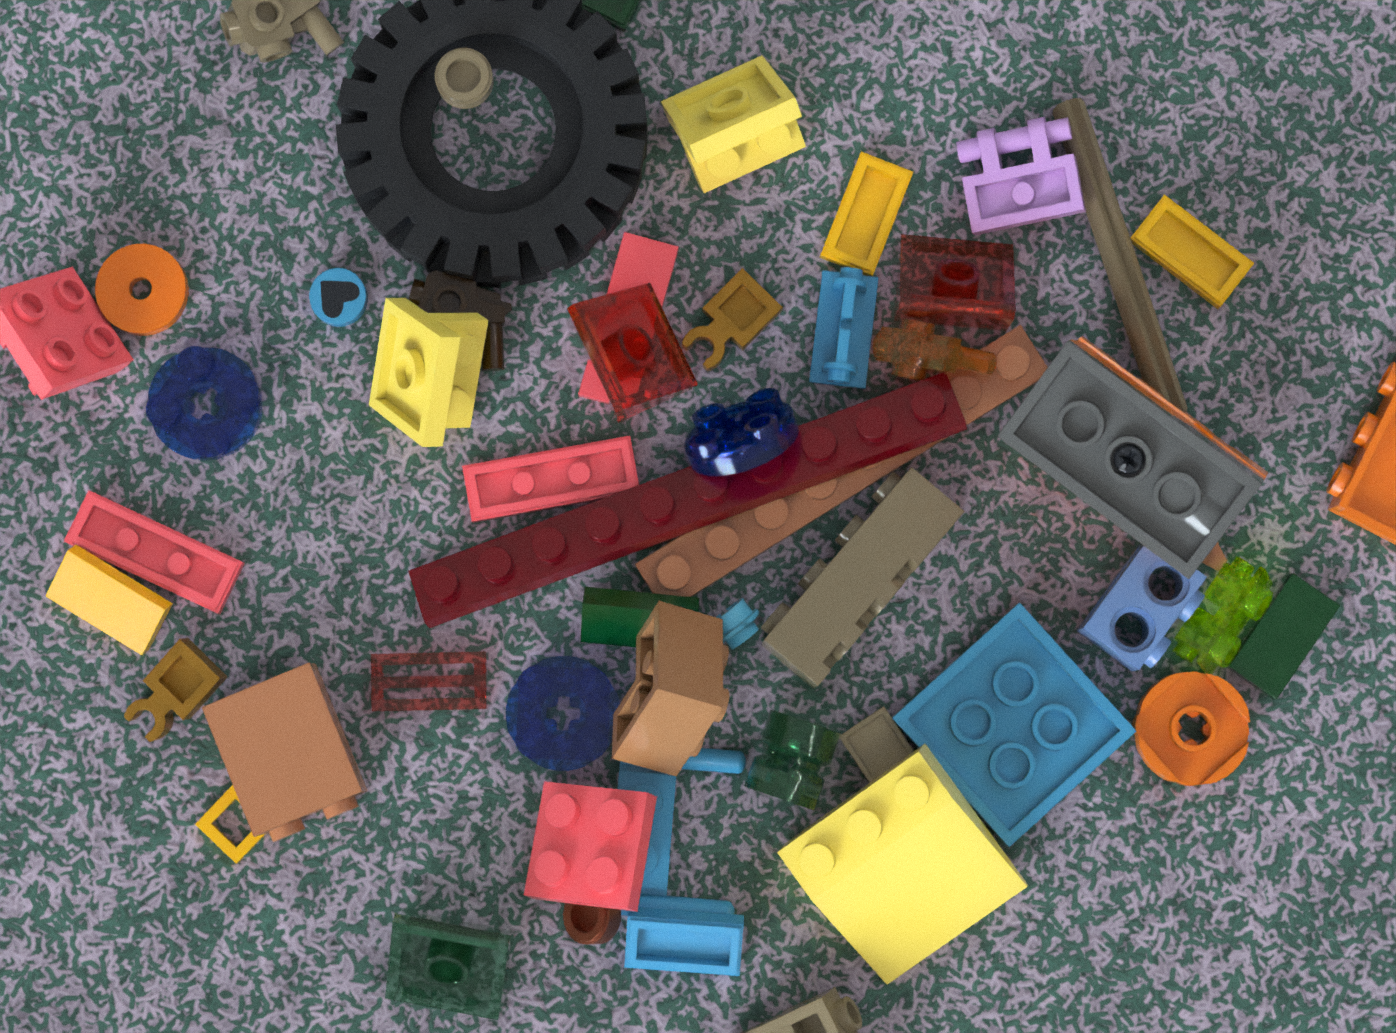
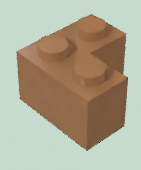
M658 601L636 636L635 681L613 714L612 759L677 776L689 757H696L699 754L706 732L713 722L719 723L723 719L729 702V691L723 688V672L729 656V648L723 644V619Z

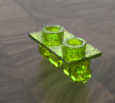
M1236 556L1231 564L1224 563L1204 593V599L1219 607V610L1215 615H1212L1198 606L1175 635L1174 639L1178 643L1172 651L1189 663H1192L1195 657L1199 656L1196 662L1204 674H1213L1218 666L1221 668L1227 667L1240 648L1241 639L1238 638V635L1249 619L1253 621L1260 619L1271 603L1273 592L1269 589L1273 583L1266 569L1260 566L1252 577L1251 575L1255 568L1242 558Z

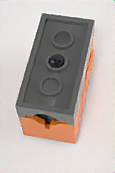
M1083 336L1078 340L1072 339L1066 342L997 436L1188 579L1194 574L1268 475L1266 470L1214 435L1206 426L1188 413L1180 410L1161 393L1119 365L1115 359Z

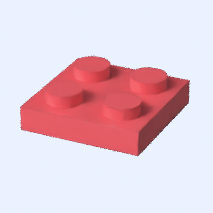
M544 781L524 896L538 900L638 912L657 796L648 792Z

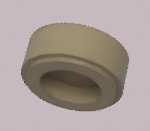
M457 48L449 51L440 59L435 69L437 89L441 97L453 107L460 109L477 107L492 92L494 76L490 63L483 54L474 49Z

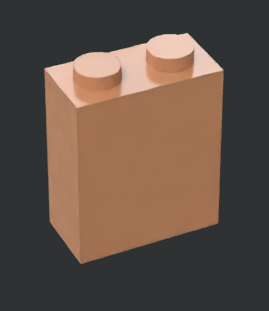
M306 663L202 707L254 837L269 833L272 841L276 842L305 830L302 818L323 810L328 820L359 807L355 796L368 790L316 664Z

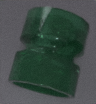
M770 710L760 738L766 747L765 753L754 756L744 787L815 811L825 784L824 778L819 773L820 768L832 763L841 734L817 724ZM790 757L797 759L790 768L789 773H786Z

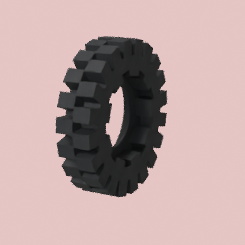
M418 0L407 8L398 1L378 19L382 29L374 39L367 35L363 37L351 57L355 67L351 79L343 77L337 106L342 113L341 124H336L338 153L343 160L346 170L343 173L354 198L373 228L379 231L390 247L409 262L414 260L424 266L428 273L437 270L475 281L478 287L501 288V282L519 280L521 286L548 279L546 273L561 266L568 270L590 256L589 249L600 239L603 242L608 239L622 222L621 214L627 204L633 203L642 180L641 171L647 155L648 128L645 98L639 84V73L628 49L623 50L617 42L616 31L598 11L593 15L583 9L582 0ZM457 48L474 49L486 57L491 69L506 70L519 74L534 83L546 96L555 117V141L546 163L528 181L506 190H480L467 186L455 179L440 163L434 151L431 136L434 111L441 99L435 83V69L440 59L449 51Z

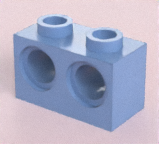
M1140 543L1076 631L1131 672L1140 670L1143 664L1152 668L1171 644V640L1164 635L1175 620L1179 618L1186 622L1204 599L1205 594L1198 589L1207 576L1196 570L1188 579ZM1155 569L1167 571L1175 581V592L1169 600L1156 598L1149 589V577ZM1122 615L1133 616L1142 627L1141 639L1134 647L1123 645L1115 635L1116 621Z

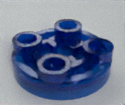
M765 388L751 394L746 401L726 408L721 403H712L698 409L692 415L695 427L688 434L684 443V449L689 463L695 472L707 476L731 475L756 468L782 454L796 440L799 426L792 407L781 400L778 390L775 388Z

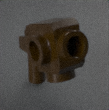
M435 270L429 273L426 281L414 278L408 300L425 312L479 313L489 320L482 356V371L504 370L503 325L505 323V315L512 311L511 304L501 301L499 293L477 287L475 281L449 275L441 271Z

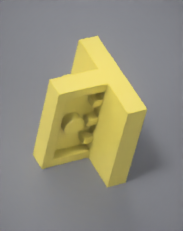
M763 55L660 101L669 123L681 140L694 176L703 193L806 147L796 120L802 117L796 98Z
M385 298L369 406L421 447L443 446L446 428H470L489 320L479 313H427L407 298Z

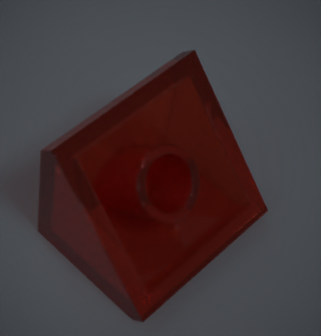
M901 234L893 321L1006 331L1014 320L1016 312L1013 244Z
M651 283L574 303L567 308L573 328L618 423L689 391L698 385Z

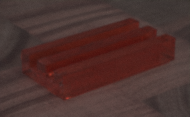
M487 652L371 654L372 712L487 709ZM474 664V675L384 677L383 666ZM474 687L475 698L384 700V689Z

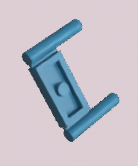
M701 748L696 757H689L682 769L739 774L746 767V757L741 751ZM620 761L618 789L648 792L657 796L638 907L735 914L733 904L727 900L667 896L676 776ZM621 910V915L628 916V911Z

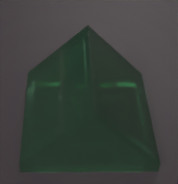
M401 910L395 913L392 922L385 999L498 1020L516 931L408 910Z

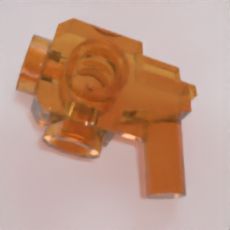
M902 318L900 329L881 326V330L873 340L872 350L875 360L881 363L893 364L891 375L921 381L926 378L927 371L955 373L956 369L991 375L997 365V357L994 353L961 346L962 339L935 335V324Z

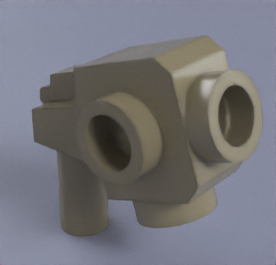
M232 0L227 12L220 13L221 27L229 46L239 44L242 52L250 56L258 54L262 63L274 61L291 54L293 50L290 43L295 36L294 34L305 31L311 34L326 56L345 43L318 8L320 0Z

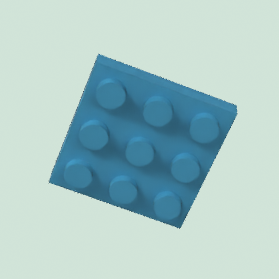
M1021 603L1016 604L892 717L896 725L917 748L923 744L928 746L976 814L1006 847L1013 845L1136 732L1135 728Z

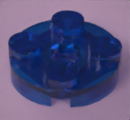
M190 346L180 354L167 360L157 371L149 388L146 415L152 423L156 435L172 451L192 460H217L240 451L255 435L262 419V392L253 371L234 354L219 348ZM209 389H215L217 395L214 402L220 406L219 412L215 416L205 413L200 419L192 416L196 409L195 404L191 402L192 396L196 392L204 395Z
M572 656L550 657L524 670L512 687L506 704L507 728L520 753L537 765L557 771L577 770L603 756L611 745L613 739V714L618 708L620 700L606 674L588 661ZM559 696L569 697L570 706L580 708L579 720H571L568 730L563 731L557 730L556 720L546 718V709L557 706Z

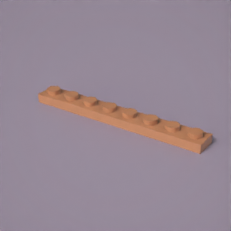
M1019 325L948 369L946 374L967 426L1035 384L1048 367L1022 326ZM948 437L683 534L640 560L635 566L652 593L692 597Z

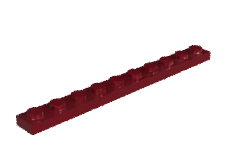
M946 371L411 569L408 572L423 620L429 628L438 626L967 430L966 421Z

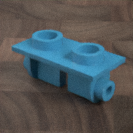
M843 267L840 269V272L822 270L809 377L810 383L859 389L866 388L879 277L863 275V270Z

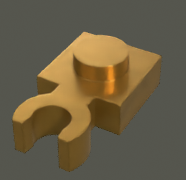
M742 268L702 308V312L712 322L708 326H698L691 329L684 336L682 347L688 351L699 340L710 342L714 351L703 363V368L707 372L711 371L722 362L725 345L730 340L743 351L782 312L783 307Z
M188 637L179 639L142 680L154 693L150 697L131 703L125 711L124 718L127 721H133L144 710L150 711L155 718V725L145 738L149 742L161 739L169 733L173 726L174 712L182 720L190 719L228 676Z

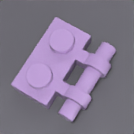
M1045 117L1027 120L1028 126L996 133L995 128L977 131V137L956 142L960 163L982 160L984 173L962 177L971 230L975 236L1086 212L1076 156L1073 153L1053 158L1051 144L1072 139L1068 117L1046 122ZM1032 148L1034 162L1003 169L1001 162L1002 154Z

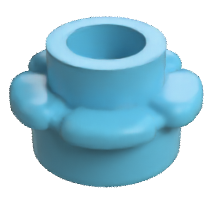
M743 598L729 606L725 614L721 616L720 613L716 617L723 619V643L726 641L732 650L759 630L754 620L759 616L760 612L758 609L752 610Z

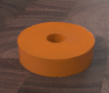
M132 244L115 251L102 264L95 283L97 304L105 318L118 329L138 336L154 335L171 327L182 315L189 295L188 280L179 262L167 251L150 244ZM147 280L152 286L150 295L142 300L135 299L132 293L133 286L138 281Z

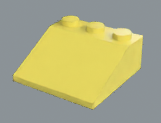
M923 744L785 843L777 852L812 902L887 985L1028 886L926 744Z

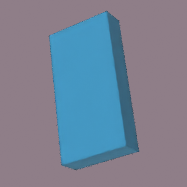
M638 907V912L628 911L624 968L740 976L744 915Z

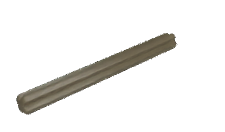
M1081 98L1063 101L1053 109V116L1055 120L1066 117L1069 119L1072 139L1062 141L1067 155L1074 153L1076 156L1086 214L1142 380L1161 393L1180 410L1187 412L1188 407L1085 102Z

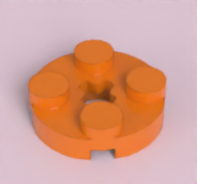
M1197 671L1182 672L1160 679L1142 696L1132 723L1136 730L1134 733L1136 748L1145 764L1162 779L1184 786L1211 784L1227 777L1243 761L1249 745L1247 740L1250 716L1244 699L1226 680L1208 673L1204 674ZM1185 714L1190 719L1198 715L1203 717L1206 723L1200 729L1205 737L1202 742L1197 743L1193 739L1181 740L1178 733L1182 729L1179 723L1182 715Z

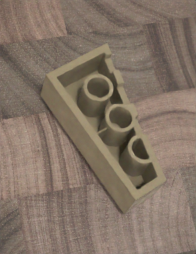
M913 467L902 478L894 471L887 477L872 495V498L879 503L878 507L866 521L857 514L834 540L843 547L829 564H826L819 558L799 581L798 585L805 592L792 608L782 602L761 626V629L768 634L761 645L813 689L819 686L830 673V669L851 648L873 618L887 605L905 583V580L918 568L965 512Z

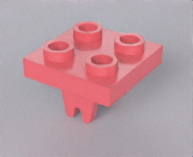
M73 266L0 289V344L3 349L8 348L29 380L28 387L34 396L38 395L41 400L116 374L134 360L109 321L102 314L98 304Z

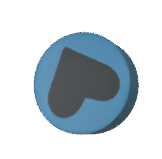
M332 268L322 272L313 281L309 292V300L314 313L319 319L328 325L342 327L356 322L363 315L368 303V294L365 285L355 273L343 268Z

